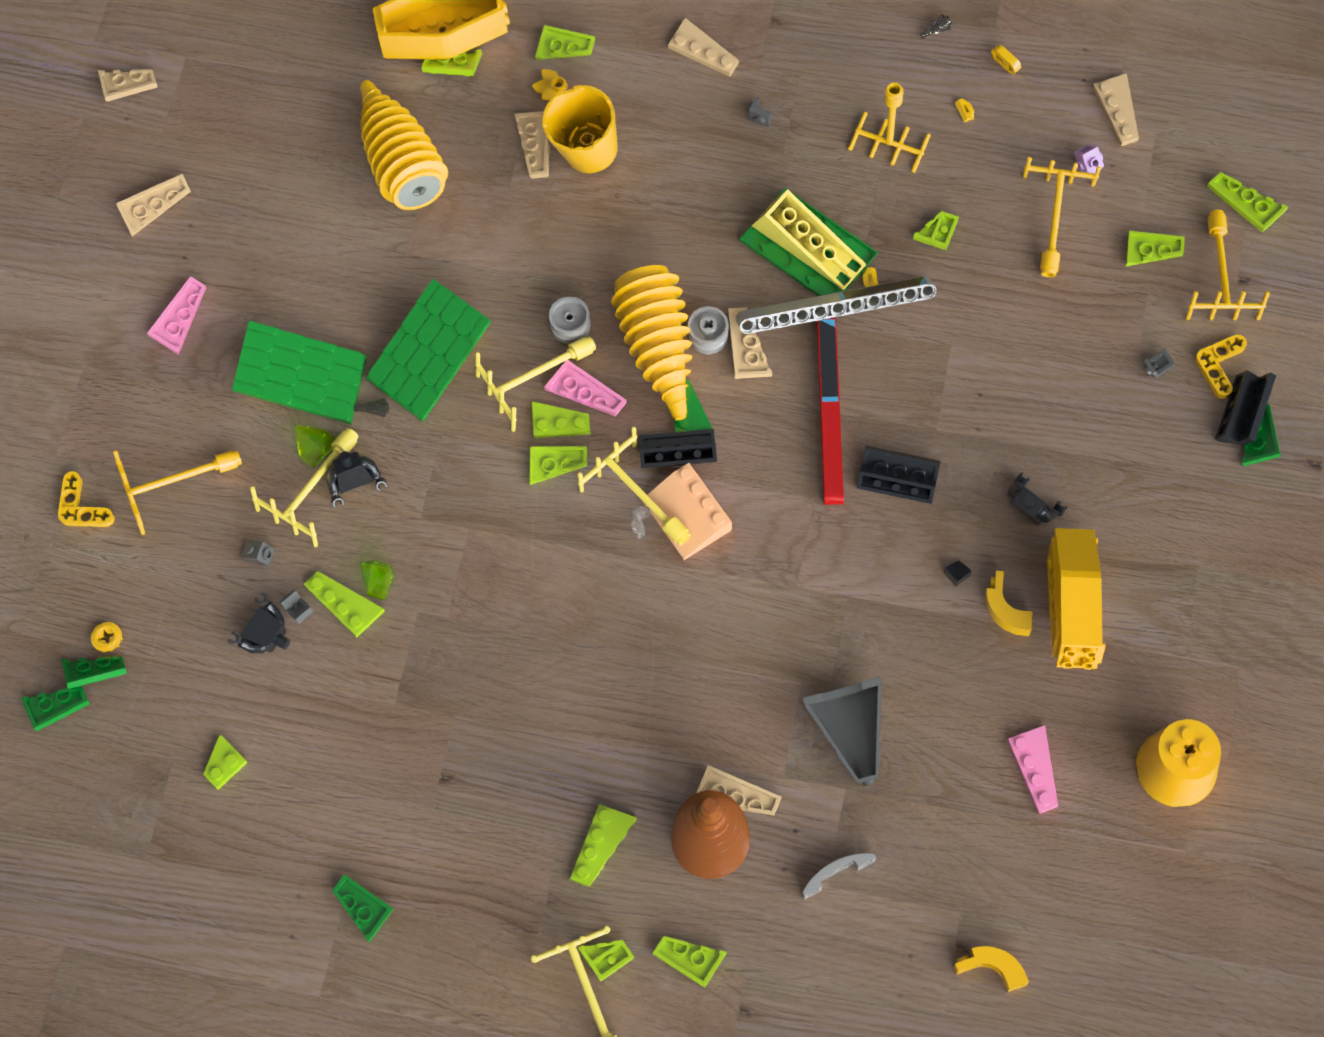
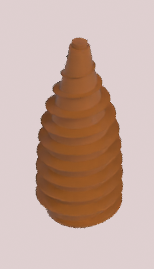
M715 790L701 791L689 797L679 808L672 829V848L679 864L692 875L707 879L726 876L742 864L749 850L750 833L741 807L727 794Z

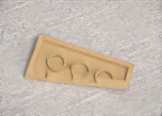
M686 18L668 44L669 49L729 77L738 65L736 57Z
M1127 73L1093 84V90L1120 145L1123 146L1138 141L1139 135Z
M544 111L515 114L531 179L549 177L550 141L546 137L542 125Z
M183 174L120 201L116 205L130 234L134 236L190 193L191 190Z
M747 307L728 308L735 379L772 377V371L768 366L767 358L762 351L761 343L756 333H743L736 322L737 314L747 310Z
M709 765L696 792L706 790L720 791L734 799L742 811L775 816L782 799L777 794Z

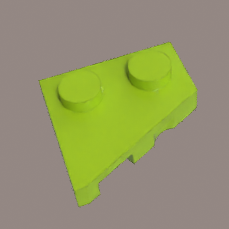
M941 211L920 232L914 234L913 240L947 251L959 216Z
M220 735L203 775L218 790L248 762Z
M623 940L611 943H598L591 946H580L578 948L600 982L634 959V955Z

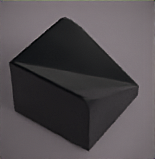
M958 560L944 569V574L957 587L971 576L972 571Z

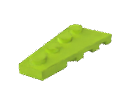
M1222 172L1215 176L1207 185L1211 191L1262 233L1288 208L1284 204L1280 205L1274 202V199L1269 196L1264 197L1258 194L1257 190L1253 188L1249 189L1243 186L1241 182Z
M599 804L570 880L590 887L637 818Z

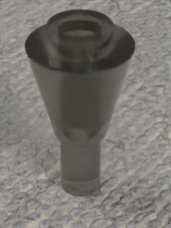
M941 14L928 29L920 33L922 39L931 34L950 30L952 21L948 15Z
M383 398L366 404H355L354 411L385 417L389 413V403Z

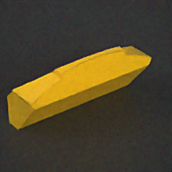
M962 98L957 100L955 105L963 121L967 122L974 119V109L970 102Z
M867 267L864 269L862 279L865 287L878 285L876 268Z

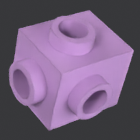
M1088 144L1074 151L1076 163L1078 164L1077 169L1080 172L1095 173L1097 166L1104 167L1102 162L1103 156L1098 147Z

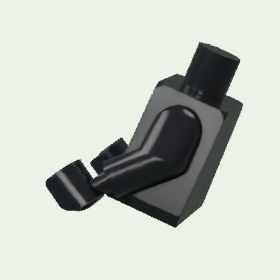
M344 451L340 453L339 458L332 461L333 468L330 469L326 478L329 492L333 495L331 503L334 508H336L335 501L340 500L342 506L344 505V501L338 495V492L342 494L374 481L373 478L376 479L375 484L378 491H381L380 483H384L387 488V481L385 478L380 477L381 473L375 462L370 458L360 456L358 452L349 454V452Z
M1022 472L1017 476L1008 490V496L1013 499L1010 502L1012 506L1038 526L1041 522L1048 523L1057 516H1063L1067 506L1063 507L1060 505L1061 502L1057 501L1054 508L1050 509L1042 499L1024 487L1030 478H1024Z
M261 593L264 596V600L260 602L255 598V601L258 604H263L264 607H259L241 634L231 632L232 635H235L236 640L228 639V643H237L238 647L251 654L265 653L266 651L271 653L276 646L285 650L290 644V639L284 637L286 633L284 627L285 620L280 610L271 601H268L267 594Z

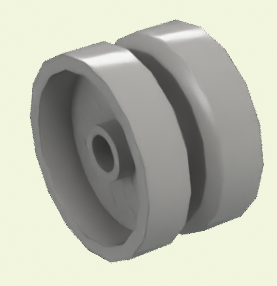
M564 297L553 303L549 310L550 328L553 336L559 342L571 344L582 337L587 338L591 329V320L588 307L582 300L576 297Z
M701 307L689 317L688 327L690 332L688 338L692 342L691 346L694 350L709 355L717 353L725 347L729 337V323L723 311L716 307Z

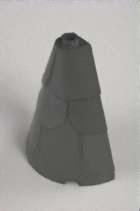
M880 676L861 681L858 684L803 698L805 707L822 729V733L838 752L837 756L858 783H863V786L875 783L874 779L878 778L881 743L879 742L882 696Z

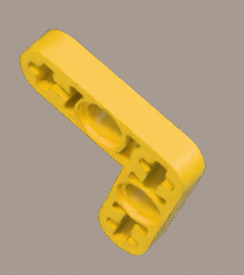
M1237 334L1201 349L1196 355L1195 362L1215 396L1219 399L1228 398L1233 389L1219 362L1244 351L1247 341L1242 335ZM1234 342L1241 343L1240 347L1238 345L1233 346ZM1221 347L1225 349L1226 354L1219 355L1216 349ZM1202 356H1203L1204 358L1208 357L1207 362H1206L1205 359L1201 360V357H1202ZM1209 371H1217L1219 377L1212 378L1209 375ZM1220 387L1226 388V392L1220 391Z
M74 471L66 473L63 478L58 509L59 520L67 526L108 527L112 525L115 517L110 509L79 507L82 478ZM75 477L77 481H73V485H71L69 481ZM68 495H75V499L72 502L68 503L65 501ZM70 513L71 516L65 519L64 516H67V514ZM84 513H91L89 520L83 521L81 519ZM105 514H107L109 518H106L105 521H103L100 517H104Z

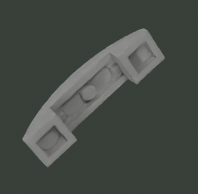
M854 854L830 863L809 881L803 891V899L805 900L822 891L821 881L854 864L856 870L859 871L874 863L876 860L875 854Z

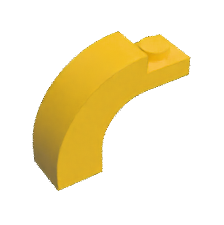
M996 571L995 576L990 579V588H987L985 592V604L989 615L1002 629L1016 635L1029 636L1032 630L1033 612L1017 610L1007 604L1003 597L1004 571Z
M981 946L972 948L970 950L972 958H969L968 955L957 959V963L954 965L956 975L977 967H988L995 970L1002 978L1007 992L1024 987L1029 983L1021 964L1006 951L995 947Z

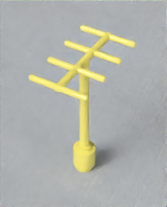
M590 336L578 339L568 345L569 349H567V352L498 387H495L492 382V371L485 372L480 364V353L476 352V377L479 378L481 374L487 383V394L490 396L493 392L499 402V413L502 414L505 411L511 420L512 432L516 430V407H512L510 410L504 400V392L570 358L578 361L592 354L596 350V345Z
M632 427L631 437L619 447L618 442H614V451L602 461L600 457H596V466L585 476H582L581 472L578 473L579 491L581 493L584 492L583 484L596 473L597 477H601V469L607 464L663 522L664 527L662 530L672 541L682 545L691 536L689 530L677 517H668L615 463L619 462V453L631 443L632 447L635 448L637 446L636 427Z
M346 428L337 436L331 444L333 452L284 512L276 509L273 498L270 499L269 505L257 497L255 487H250L256 512H259L260 506L273 513L276 524L279 523L280 517L292 525L294 535L299 534L298 529L312 537L313 546L317 547V534L315 533L313 522L309 523V528L297 522L294 510L329 469L332 461L337 459L340 453L344 451L350 452L355 446L358 439L356 432Z
M608 926L585 936H580V938L563 945H558L538 955L531 956V961L537 963L542 959L568 949L601 1037H617V1035L612 1036V1033H609L576 948L579 944H584L589 940L609 934L610 928Z

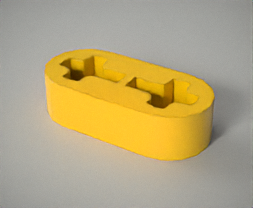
M997 45L991 50L994 60L1010 74H1015L1021 68L1019 60L1002 45Z

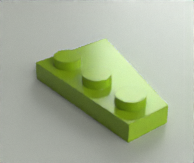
M544 25L535 59L589 56L593 50L596 40L595 36Z
M478 49L475 50V53L469 54L464 52L447 59H425L421 66L422 72L474 76L482 57V50Z
M1129 231L1126 266L1183 256L1185 236Z
M532 401L534 439L591 434L589 414Z
M587 446L530 447V485L587 467Z
M663 936L652 954L705 988L727 952Z

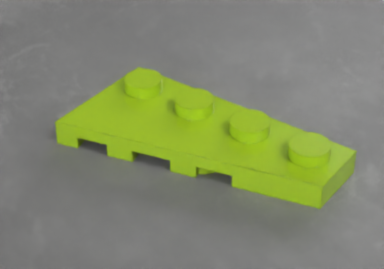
M319 571L304 583V586L356 637L385 612L384 608Z

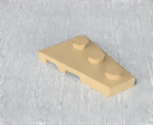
M153 69L131 70L130 72H121L120 70L105 72L104 70H98L106 102L158 87Z

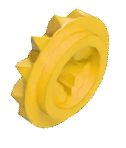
M112 622L99 624L91 634L92 645L103 653L112 652L113 649L119 647L121 640H123L122 631ZM105 631L109 636H112L109 638V643L102 640L105 638Z

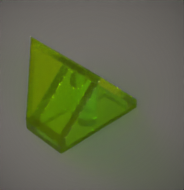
M294 425L299 458L314 469L332 449L331 444L336 438L324 429Z
M375 560L361 563L360 567L367 588V596L385 601L395 577L392 565Z

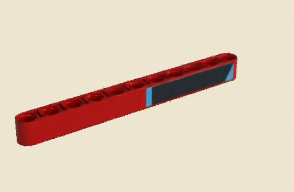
M836 317L817 320L824 505H843L844 489Z

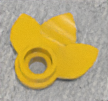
M543 69V80L532 85V88L537 93L542 94L541 99L547 101L551 100L560 91H566L568 87L567 81L564 78L558 76L556 71Z

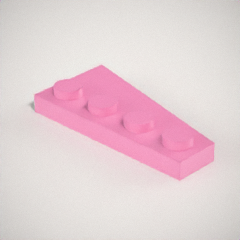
M190 276L148 331V336L179 355L206 291V286Z
M569 360L565 361L544 387L546 391L615 417L627 403L626 399Z
M1045 725L1008 738V744L1038 814L1056 808L1058 801Z

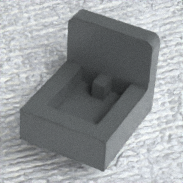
M756 97L754 102H750L747 109L749 120L754 121L760 126L769 127L772 112L760 108V98Z
M1166 349L1150 359H1144L1146 363L1144 366L1145 370L1149 375L1153 374L1156 378L1176 366Z
M247 540L240 558L245 561L260 562L264 566H269L275 549L263 541Z
M292 590L280 600V604L298 624L314 612L295 590Z

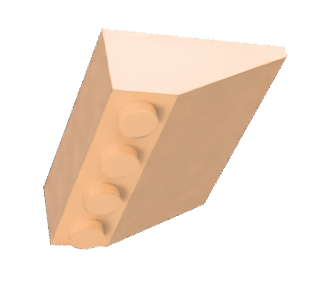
M690 463L673 472L647 495L668 517H677L689 530L691 536L682 545L674 543L666 534L683 560L732 530L731 520ZM644 503L661 529H663V522Z

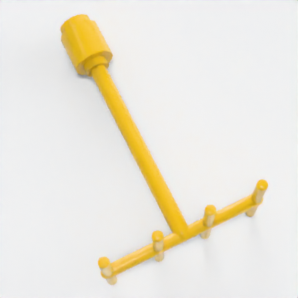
M890 83L885 88L884 102L889 107L888 120L884 119L878 135L861 130L867 116V112H863L848 150L851 151L858 135L875 140V143L869 154L870 158H873L879 142L896 147L890 162L891 165L895 164L901 149L917 154L911 172L915 173L931 135L926 134L920 150L903 144L910 129L908 126L905 127L900 141H893L896 108L902 104L904 91L900 84ZM887 126L886 138L882 137V135Z
M1028 157L1024 166L1023 178L1027 177L1028 171L1047 173L1046 181L1050 180L1051 173L1057 174L1048 249L1042 252L1040 263L1042 276L1055 277L1059 270L1060 253L1055 249L1065 175L1069 176V184L1073 182L1074 176L1091 178V186L1094 187L1099 178L1101 166H1097L1095 173L1076 171L1077 163L1073 164L1072 170L1053 168L1054 160L1050 161L1049 167L1030 165L1032 158Z
M1213 210L1209 213L1207 220L1209 234L1215 237L1222 292H1217L1214 303H1195L1198 292L1194 291L1186 320H1190L1193 309H1212L1209 316L1210 320L1214 319L1217 309H1235L1232 317L1233 320H1237L1240 309H1259L1256 319L1260 320L1270 292H1265L1261 303H1243L1246 292L1242 291L1238 303H1231L1223 236L1228 232L1226 215L1222 210ZM1221 295L1223 298V303H1219Z
M229 450L215 455V459L210 463L130 488L118 451H113L116 466L142 535L145 534V530L133 495L213 469L223 473L238 468V465L242 464L238 451Z

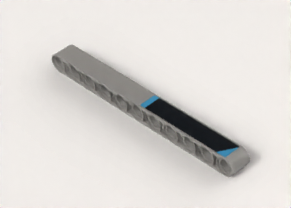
M916 277L744 310L737 314L736 322L743 333L750 334L927 300L935 296L936 287L929 277Z

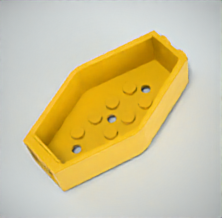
M389 0L372 8L384 58H453L507 33V25L510 24L508 14H505L508 11L504 0Z
M1055 528L1054 535L1051 537L1047 556L1051 652L1052 657H1055L1056 667L1066 669L1084 668L1089 670L1097 669L1098 663L1102 662L1106 644H1102L1101 569L1097 550L1098 538L1095 537L1094 529Z

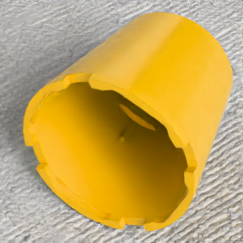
M577 85L564 92L563 90L560 91L548 102L543 113L542 125L548 140L573 169L582 173H596L607 168L617 154L615 111L611 100L603 91L592 86Z
M1184 719L1166 726L1147 738L1140 747L1136 758L1138 780L1146 793L1154 800L1171 807L1191 806L1203 800L1212 790L1219 768L1221 746L1216 734L1202 722Z

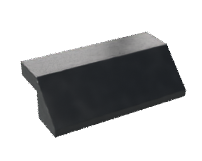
M1248 370L1236 375L1232 392L1228 398L1215 437L1216 441L1245 446L1256 440L1276 375L1269 372L1258 377Z
M714 429L638 435L641 469L686 465L688 463L717 462Z
M866 445L857 489L932 504L941 461Z

